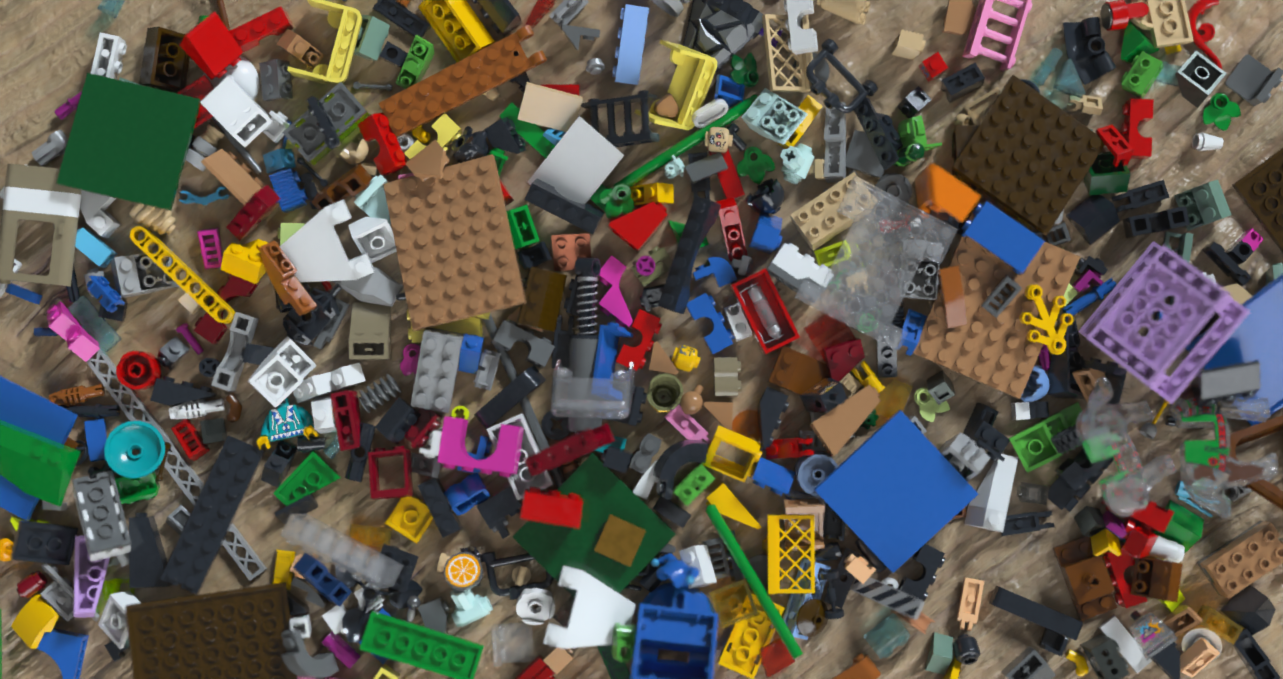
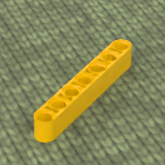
M137 226L130 231V239L216 321L225 324L233 321L235 315L233 308L150 230ZM141 232H144L145 236L140 241L138 236ZM157 244L158 251L153 254L152 248ZM171 257L172 264L167 267L166 260ZM185 270L186 277L181 280L180 273ZM196 284H199V285H200V290H199V292L194 293V291H193L194 286H195ZM209 297L214 298V303L211 306L207 304ZM223 310H227L228 316L223 320L221 313Z

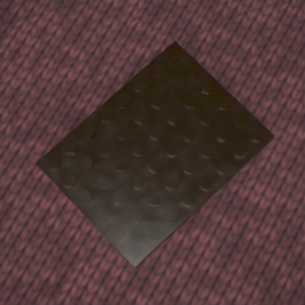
M286 582L125 605L133 679H298V676L288 669L281 656L287 652L281 633L291 630Z

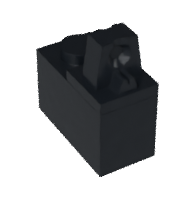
M510 486L476 507L489 529H492L494 533L498 531L504 539L510 535L506 527L509 524L507 515L509 514L512 517L519 513L522 503L520 500H517Z

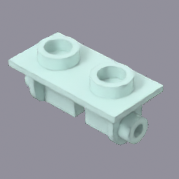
M673 155L671 162L665 166L664 174L668 179H672L678 174L683 177L685 165L679 157L676 159Z

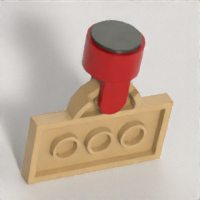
M1124 0L1105 2L1101 7V23L1107 31L1125 29L1128 21L1131 20L1137 27L1151 31L1154 48L1193 42L1185 0H1131L1130 4H1126Z

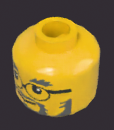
M680 345L679 348H675L671 361L674 362L673 365L677 369L691 372L693 367H698L701 357L697 356V349Z

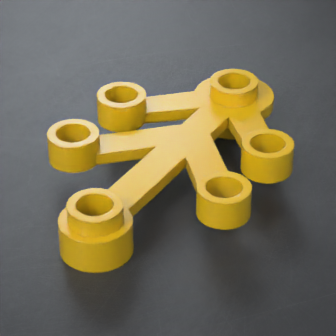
M1030 284L1025 289V296L1034 301L1041 320L1033 317L1031 313L1023 312L1019 317L1020 322L1046 330L1048 337L1040 335V332L1037 330H1030L1027 333V339L1047 345L1050 353L1059 355L1066 348L1064 335L1068 325L1073 323V316L1068 313L1062 314L1060 316L1061 323L1056 333L1054 325L1060 308L1066 305L1065 297L1055 296L1052 300V309L1050 314H1048L1041 298L1042 288L1039 285ZM1035 289H1037L1036 296L1033 293ZM1059 298L1061 299L1060 305H1058L1057 300ZM1025 315H1028L1027 322L1024 320ZM1066 316L1069 318L1067 323L1065 322ZM1033 333L1036 334L1035 339H1032ZM1057 342H1059L1058 348L1055 346Z

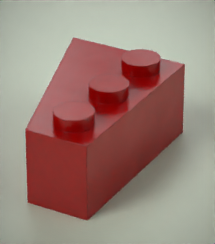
M1110 484L1109 487L1113 494L1115 491L1112 484ZM1124 488L1126 497H1129L1128 490ZM1106 492L1105 499L1103 498L1101 504L1106 506L1105 510L1116 514L1110 505L1111 501H1108L1111 500V493ZM1135 493L1131 500L1129 512L1123 515L1122 518L1133 522L1136 521L1141 524L1140 526L1150 531L1154 530L1164 533L1174 511L1164 509L1158 506L1157 503Z

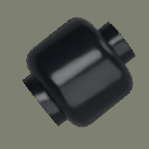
M963 634L958 636L953 643L954 654L958 662L964 665H971L977 662L981 652L976 638Z

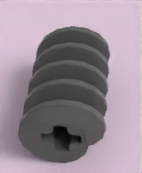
M386 374L387 381L380 378V385L373 382L374 389L366 386L367 393L360 390L361 397H359V400L368 413H371V407L373 409L378 408L377 402L380 405H384V399L390 401V394L393 397H397V391L402 393L395 379L389 374Z

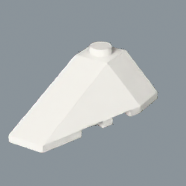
M1001 454L1005 460L1003 462L998 459L994 461L977 490L978 495L968 505L965 525L1003 533L1018 457Z

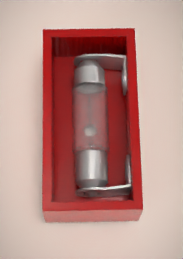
M766 268L730 286L764 355L800 338Z

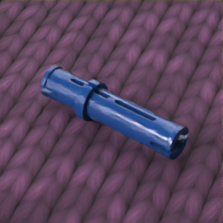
M1109 278L1101 286H1094L1090 292L1063 308V313L1074 316L1094 302L1101 301L1105 295L1115 288L1116 282Z

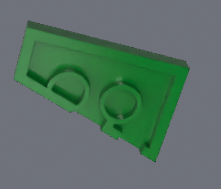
M313 451L273 494L285 506H288L342 477Z

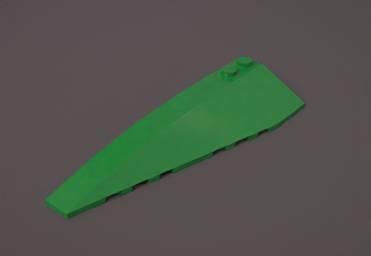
M0 420V475L24 493L56 506H61L81 451Z

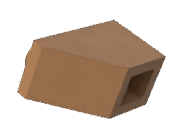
M288 28L277 42V45L312 70L324 57V54Z

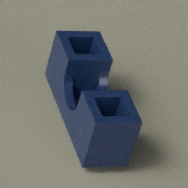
M306 552L293 566L327 600L339 607L352 592L344 583L328 572L329 569L317 558Z

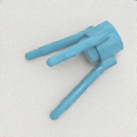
M1186 479L1183 481L1179 480L1175 488V495L1178 496L1177 499L1186 502L1211 518L1213 516L1211 513L1189 500L1188 497L1192 498L1194 494L1219 502L1220 498L1196 491L1195 487H1192H1212L1213 485L1211 483L1194 482Z

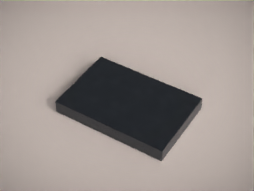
M19 520L10 559L70 565L78 528L76 526Z

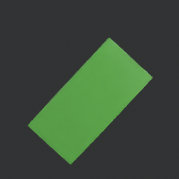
M1078 402L1009 438L1027 473L1064 454H1059L1051 441L1054 435L1080 422H1088Z

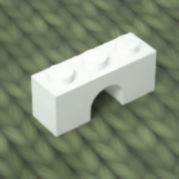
M785 0L784 9L785 12H788L786 28L787 31H790V38H788L789 49L796 55L818 51L816 31L813 28L801 29L800 26L801 19L805 15L814 13L813 0Z
M370 581L366 584V586L373 585L377 588L378 591H380L377 585L374 583V581ZM363 588L354 593L359 601L358 608L363 611L365 605L362 595ZM378 595L376 601L369 602L366 613L371 609L376 611L383 606L382 601L386 599L384 595ZM343 604L340 607L336 605L322 615L335 635L339 632L341 634L345 633L342 619L348 610Z

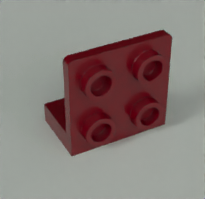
M419 408L418 412L421 416L418 417L417 422L411 426L405 435V438L412 443L410 445L412 448L423 447L429 440L428 435L430 432L437 430L442 424L440 422L442 417L434 410Z

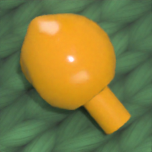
M8 538L0 539V561L12 560L10 557L14 542Z

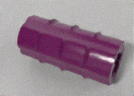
M333 631L321 642L349 669L361 657L355 649L346 643L341 636L335 635Z

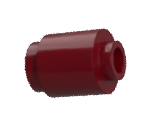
M38 570L31 572L17 583L16 591L22 598L26 597L29 599L45 587L47 579Z

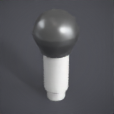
M410 596L407 599V621L409 622L413 621L416 609L420 606V599L417 596Z

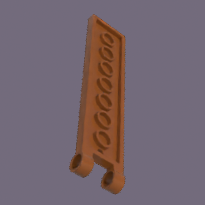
M526 25L500 41L379 102L383 114L389 120L392 132L398 138L546 62L547 58L543 51H538L527 58L520 42L534 35L531 26ZM515 51L519 52L518 56H514Z

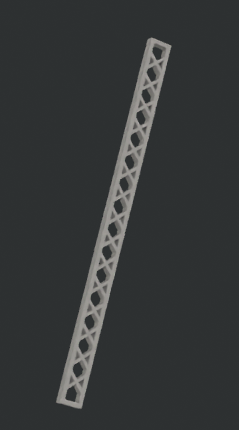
M81 325V327H82L90 336H92V337L94 338V336L91 334V332L88 330V328H87L85 325ZM99 344L100 349L97 351V358H90L87 364L130 421H142L152 424L161 433L164 441L171 443L172 451L168 450L164 467L195 507L196 499L199 496L192 495L191 488L192 485L199 486L201 494L204 488L203 482L135 391L121 383L119 389H113L111 386L112 378H117V367ZM101 363H107L109 366L108 374L101 373ZM124 393L131 395V405L124 404ZM135 409L143 411L142 420L134 417ZM169 454L177 457L176 466L169 464ZM180 470H187L189 473L188 481L180 479ZM232 523L229 531L235 535L234 542H229L225 539L223 546L249 581H252L267 568ZM238 546L246 549L245 557L237 555ZM249 562H255L260 568L253 575L248 570Z

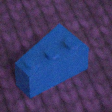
M771 214L759 215L749 247L767 254L776 251L783 237L780 236L782 218Z

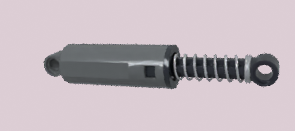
M578 258L575 262V272L578 276L577 282L580 283V287L577 288L580 291V295L577 296L580 298V302L577 303L579 306L577 311L579 318L576 319L579 321V326L576 327L579 329V334L569 335L567 429L574 432L572 436L589 428L592 430L602 425V398L591 394L599 335H594L597 332L594 330V326L597 325L594 322V319L597 317L595 310L598 309L595 307V302H597L595 295L598 294L595 291V287L598 286L595 284V281H598V276L601 272V263L598 258Z

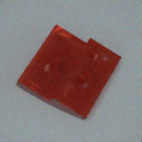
M836 308L803 328L825 363L823 349L856 339Z

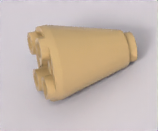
M817 0V6H821L822 9L861 25L865 24V12H869L871 4L867 0Z

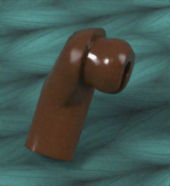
M231 393L225 397L230 405L226 418L229 422L234 423L239 420L243 408L236 396Z

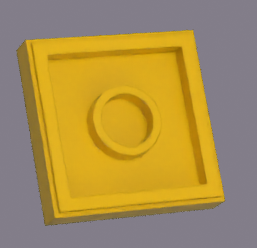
M413 495V497L400 498L385 524L418 544L433 521V517L427 504Z

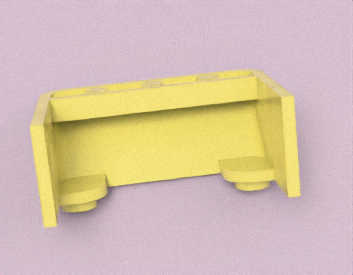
M307 0L311 7L329 11L328 23L331 27L338 29L329 65H317L313 73L289 66L287 70L292 76L322 84L343 83L346 81L362 24V15L357 9L325 0Z
M660 40V44L672 49L670 60L677 64L667 93L673 96L678 105L679 112L675 117L656 114L654 105L660 100L657 99L652 103L649 110V121L664 126L691 130L695 126L692 121V115L704 104L717 69V60L688 47ZM636 109L634 113L641 116V110Z

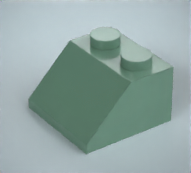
M362 15V24L354 55L377 61L382 52L383 43L388 36L390 25L373 16Z

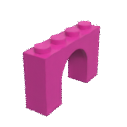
M444 417L437 463L443 464V468L454 469L455 466H462V470L473 472V469L476 468L481 469L480 473L491 475L492 471L500 472L499 476L505 477L517 474L524 428L501 424L498 446L495 452L487 459L475 460L468 454L465 447L468 420Z

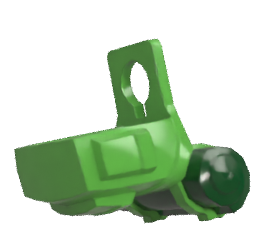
M922 115L902 120L898 124L897 132L900 135L903 146L897 151L899 160L894 165L897 167L906 166L910 162L921 159L926 150L942 146V142L927 144Z

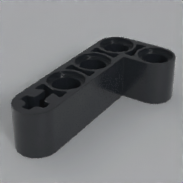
M533 365L478 410L474 416L485 429H488L529 393L543 384L546 379Z

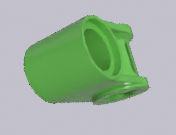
M619 623L614 624L612 656L616 660L629 662L633 658L637 632L635 624L630 626L620 625ZM624 647L626 655L621 658L619 652Z

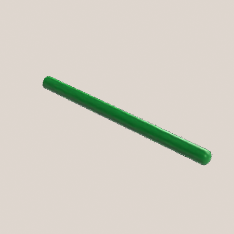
M755 94L728 110L724 116L706 127L700 128L622 178L613 186L624 183L630 188L669 163L673 155L676 158L703 141L706 137V131H709L711 127L723 128L745 114L758 96Z
M714 504L708 505L705 511L790 655L793 659L798 658L803 652L717 507Z

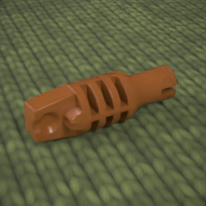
M103 384L90 387L81 385L49 395V401L59 406L84 403L89 398L104 396L105 391L102 390L105 389Z

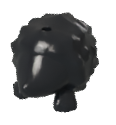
M470 126L465 127L463 135L455 139L451 145L457 162L462 163L487 156L489 149L486 142L487 132L478 131L472 133L473 129Z

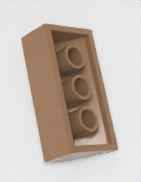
M220 149L204 158L201 163L243 205L265 185L258 177L254 179L249 174L251 170L244 163L240 165L236 161L238 157L231 150L227 152L224 149ZM277 203L261 220L264 221L280 204Z

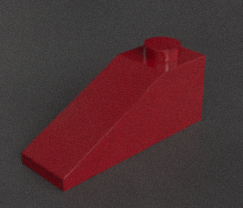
M347 390L332 393L331 400L340 451L359 448L360 407L357 391Z

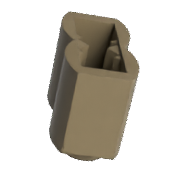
M737 357L713 358L714 396H738V392H741V380H738V373L741 372V361H737Z

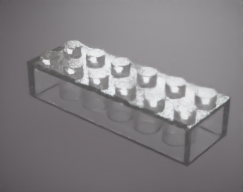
M306 513L290 514L281 533V536L285 537V541L289 544L302 546L304 552L317 554L319 556L318 559L326 563L332 562L336 565V569L343 572L347 570L352 573L353 578L360 581L365 580L369 582L368 585L377 590L394 586L404 566Z

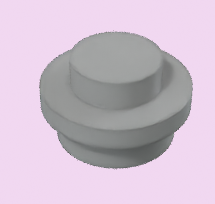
M599 58L587 61L586 71L592 75L600 74L605 69L604 63Z

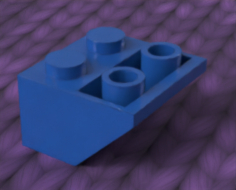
M760 457L758 463L756 462L754 472L750 478L753 479L752 483L762 488H765V485L771 487V492L782 496L783 493H789L795 472Z

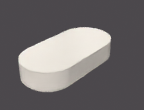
M722 98L712 100L693 113L692 121L694 125L698 128L706 127L724 116L728 111V105Z

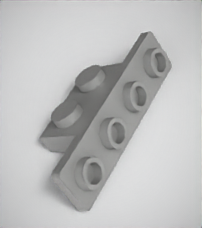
M43 563L42 569L54 582L40 593V596L60 616L69 622L74 617V590L71 588L72 583L66 577L62 579L57 574L59 571L54 565ZM97 608L95 617H91L95 622L100 618L98 614L100 611Z

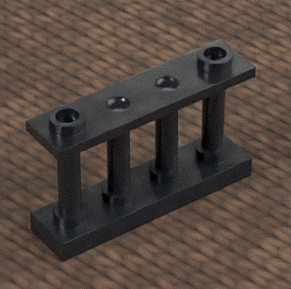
M648 90L638 91L636 95L605 100L594 98L588 99L586 103H581L582 108L590 109L591 127L598 133V108L607 107L608 135H606L607 138L605 139L615 148L660 142L659 134L652 132L649 127L648 101L657 99V95L649 93ZM640 102L642 130H640V133L635 134L632 128L631 103ZM617 105L624 106L625 132L623 136L616 134L614 106Z

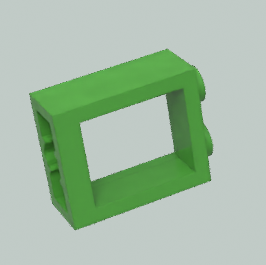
M699 463L673 489V492L688 506L715 478Z

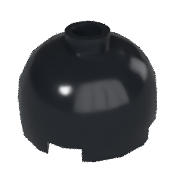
M771 178L757 186L758 190L753 195L749 193L746 197V203L749 207L760 215L777 213L784 201L785 195L782 185L777 179L773 180Z

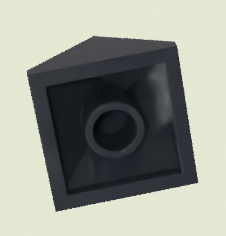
M1248 585L1233 595L1220 611L1239 629L1243 631L1247 628L1250 634L1254 635L1270 626L1275 607L1267 596L1253 586Z

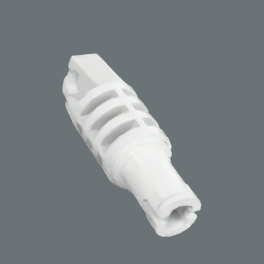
M201 399L169 407L170 419L197 418L206 416L210 412L224 411L223 399L212 401Z

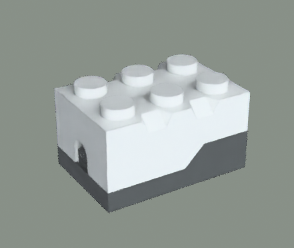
M784 243L767 268L769 275L811 303L816 302L833 277V274L830 273L831 269L823 264L821 266L814 263L815 259L806 253L801 255L798 253L799 248L792 243L788 245Z

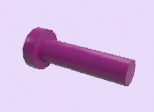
M187 322L181 324L176 329L177 333L181 332L197 355H200L204 350L187 328L189 324Z

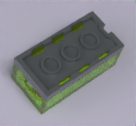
M342 82L320 99L341 142L358 128L357 124L370 116L368 111ZM307 110L282 133L293 145L299 148L298 151L309 163L315 165L332 149L325 142V133H322L317 126L318 120L316 116H313Z

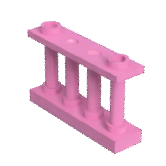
M979 0L962 57L970 59L980 54L1002 62L1000 71L1009 70L1016 61V50L1027 14L1032 8V0H998L1018 8L1015 19L993 11L991 7L994 0ZM992 18L1013 26L1010 37L987 29V20ZM986 36L1007 44L1005 54L1003 55L982 47V37Z

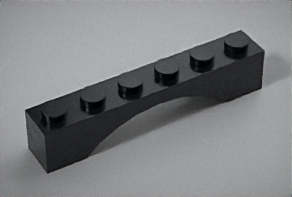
M695 195L658 303L659 307L684 314L690 297L691 275L696 256L704 238L716 222L721 204Z

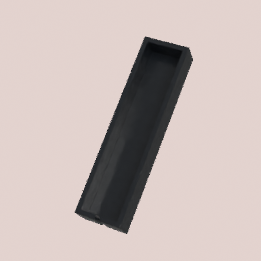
M228 435L161 576V580L175 586L181 583L182 589L196 595L200 593L266 451Z

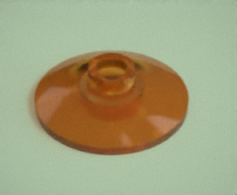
M745 410L740 412L732 421V431L760 443L757 411ZM749 425H752L754 427V431L752 433H749L747 431V427Z

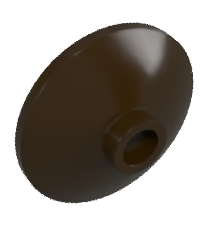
M810 599L800 607L796 617V625L802 635L814 637L825 628L828 619L825 618L824 612L828 608L823 601Z

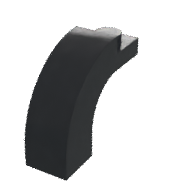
M684 440L675 443L663 452L653 472V476L660 479L656 486L660 497L672 499L674 478L677 471L683 465L690 462H706L707 443L701 440Z

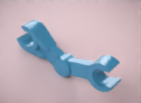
M219 187L215 193L206 197H199L187 191H181L180 193L187 194L188 198L186 200H178L184 204L198 203L207 206L218 199L226 200L230 195L221 196L220 192L227 188Z

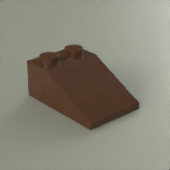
M782 346L767 382L800 395L824 378L829 377V373L825 363Z

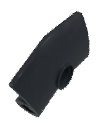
M1099 17L1086 18L1081 22H1063L1066 54L1084 85L1116 68V65L1105 49V41L1101 36ZM1091 44L1097 45L1098 51L1092 50Z

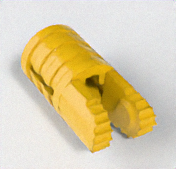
M865 360L860 364L868 377L865 378L856 367L851 370L864 388L870 385L871 388L875 387L878 393L886 388Z

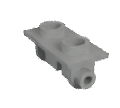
M564 0L549 17L560 27L562 24L568 25L589 1Z
M484 349V353H481L480 370L478 369L473 382H475V387L491 391L501 354Z

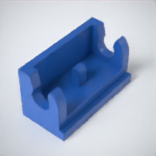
M908 309L897 344L898 350L901 349V346L908 347L906 354L909 356L913 354L919 343L927 316Z

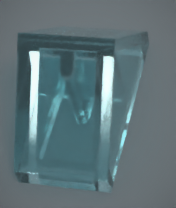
M1070 58L1062 64L1053 88L1070 96L1074 95L1080 98L1086 93Z

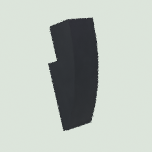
M1247 628L1230 639L1254 679H1281L1271 665L1270 659Z

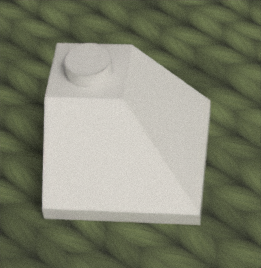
M364 217L348 225L351 236L362 254L368 253L371 263L397 252L393 230L387 219Z
M130 591L110 594L98 624L119 649L124 647L128 637L125 605L140 603Z

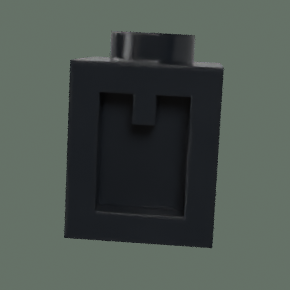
M918 86L897 107L907 118H912L932 99Z

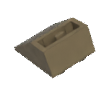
M367 302L352 303L349 359L391 360V306Z

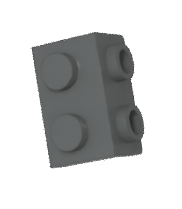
M273 59L259 63L263 101L281 98L292 99L291 74L287 70L288 66L290 67V62Z

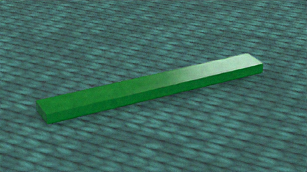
M511 102L499 117L501 119L505 117L511 119L516 126L515 131L546 159L555 145L543 136L544 131L537 124L518 120L520 109ZM601 184L590 197V200L605 212L606 204L598 201L600 193L607 189Z

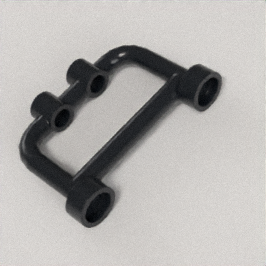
M826 39L821 45L822 50L806 68V76L813 84L810 90L813 94L819 95L821 93L826 98L823 103L827 108L832 109L835 107L842 113H850L858 107L865 97L873 96L878 91V87L871 80H866L861 84L833 55L838 50L837 44L832 39ZM824 58L859 92L849 105H843L839 101V97L826 88L825 82L814 75V69Z
M495 551L480 554L481 562L486 564L490 588L495 595L509 596L510 600L518 599L524 589H545L554 580L546 571V579L542 582L501 589L497 585L494 567L535 559L529 553L496 559Z

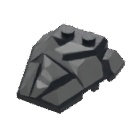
M693 0L682 46L715 58L717 60L716 73L731 60L732 55L741 51L745 44L759 35L763 28L762 16L764 14L754 9L752 5L744 0Z

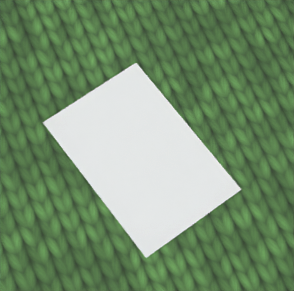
M579 116L532 175L528 183L531 185L538 178L553 186L562 196L574 202L586 204L624 155Z

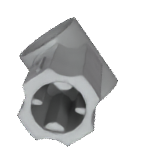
M62 130L52 133L47 138L48 141L32 152L33 158L41 166H45L58 155H64L68 138Z

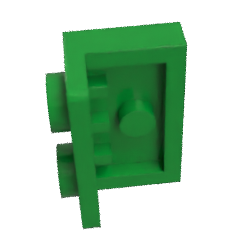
M155 472L142 478H126L121 475L114 477L120 494L121 504H132L142 499L150 500L157 496L160 489Z

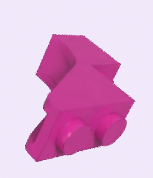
M611 255L601 268L600 278L598 279L607 287L609 284L612 285L599 302L600 310L607 316L612 314L616 317L615 322L621 327L628 326L630 328L633 319L619 289L620 279L627 267Z
M61 301L48 308L46 316L49 328L67 341L68 348L87 362L100 349L98 341L81 327Z

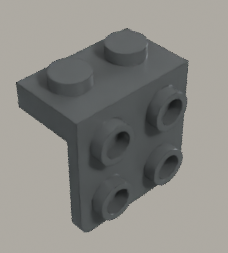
M1247 54L1243 56L1226 79L1225 85L1251 105L1256 106L1260 103H1265L1271 97L1270 91L1273 87L1276 88L1283 80L1281 78L1283 70L1278 67L1271 71Z

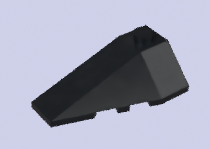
M1065 317L1066 323L1068 322V317ZM1073 320V323L1068 325L1064 335L1066 341L1064 352L1059 355L1053 354L1047 375L1049 378L1048 395L1056 398L1085 399L1072 374L1073 371L1082 370L1080 365L1082 359L1084 360L1078 351L1080 338L1077 323ZM1059 342L1056 343V348L1059 347Z

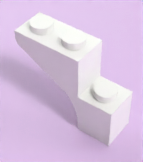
M356 363L307 378L293 391L297 403H301L365 381V377L360 363Z

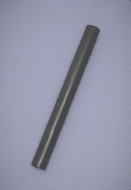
M212 117L215 124L255 174L260 175L263 170L244 146L215 117Z

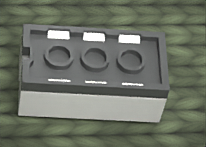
M113 471L96 474L94 479H89V476L72 479V490L90 562L130 552L131 540Z

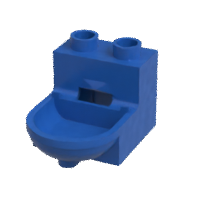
M666 583L656 587L644 598L639 608L631 679H713L719 613H715L711 601L698 588L689 589L688 586L676 588L673 583ZM658 649L689 652L688 663L671 659H657Z

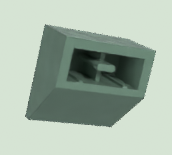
M1218 179L1174 195L1178 207L1186 206L1190 225L1186 226L1187 231L1232 215Z

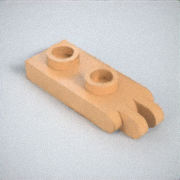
M968 577L963 579L957 613V621H960L959 629L964 630L965 623H967V631H972L973 624H977L984 586L983 580Z

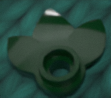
M748 53L744 60L737 55H732L731 67L733 71L730 73L732 80L737 84H743L747 88L756 86L759 81V75L756 72L757 62L753 54Z

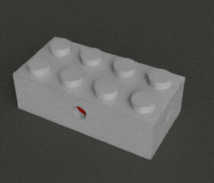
M427 328L424 330L411 406L449 413L464 334L437 328Z

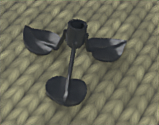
M342 553L337 557L335 564L337 579L348 588L358 583L363 588L362 595L365 600L363 611L359 608H352L343 616V630L350 643L363 640L371 613H366L369 602L376 601L378 595H390L389 602L392 606L398 609H405L408 607L407 599L410 596L418 597L423 590L416 581L411 579L406 593L388 587L389 592L378 591L375 586H366L360 581L366 577L368 572L367 564L362 558Z

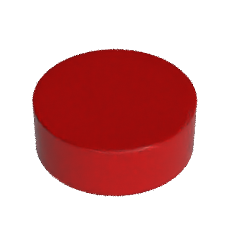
M1129 519L1123 524L1126 530L1123 538L1126 540L1135 527V522Z

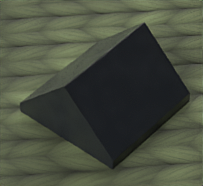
M1100 194L1091 195L1066 215L1089 245L1120 222L1114 204Z

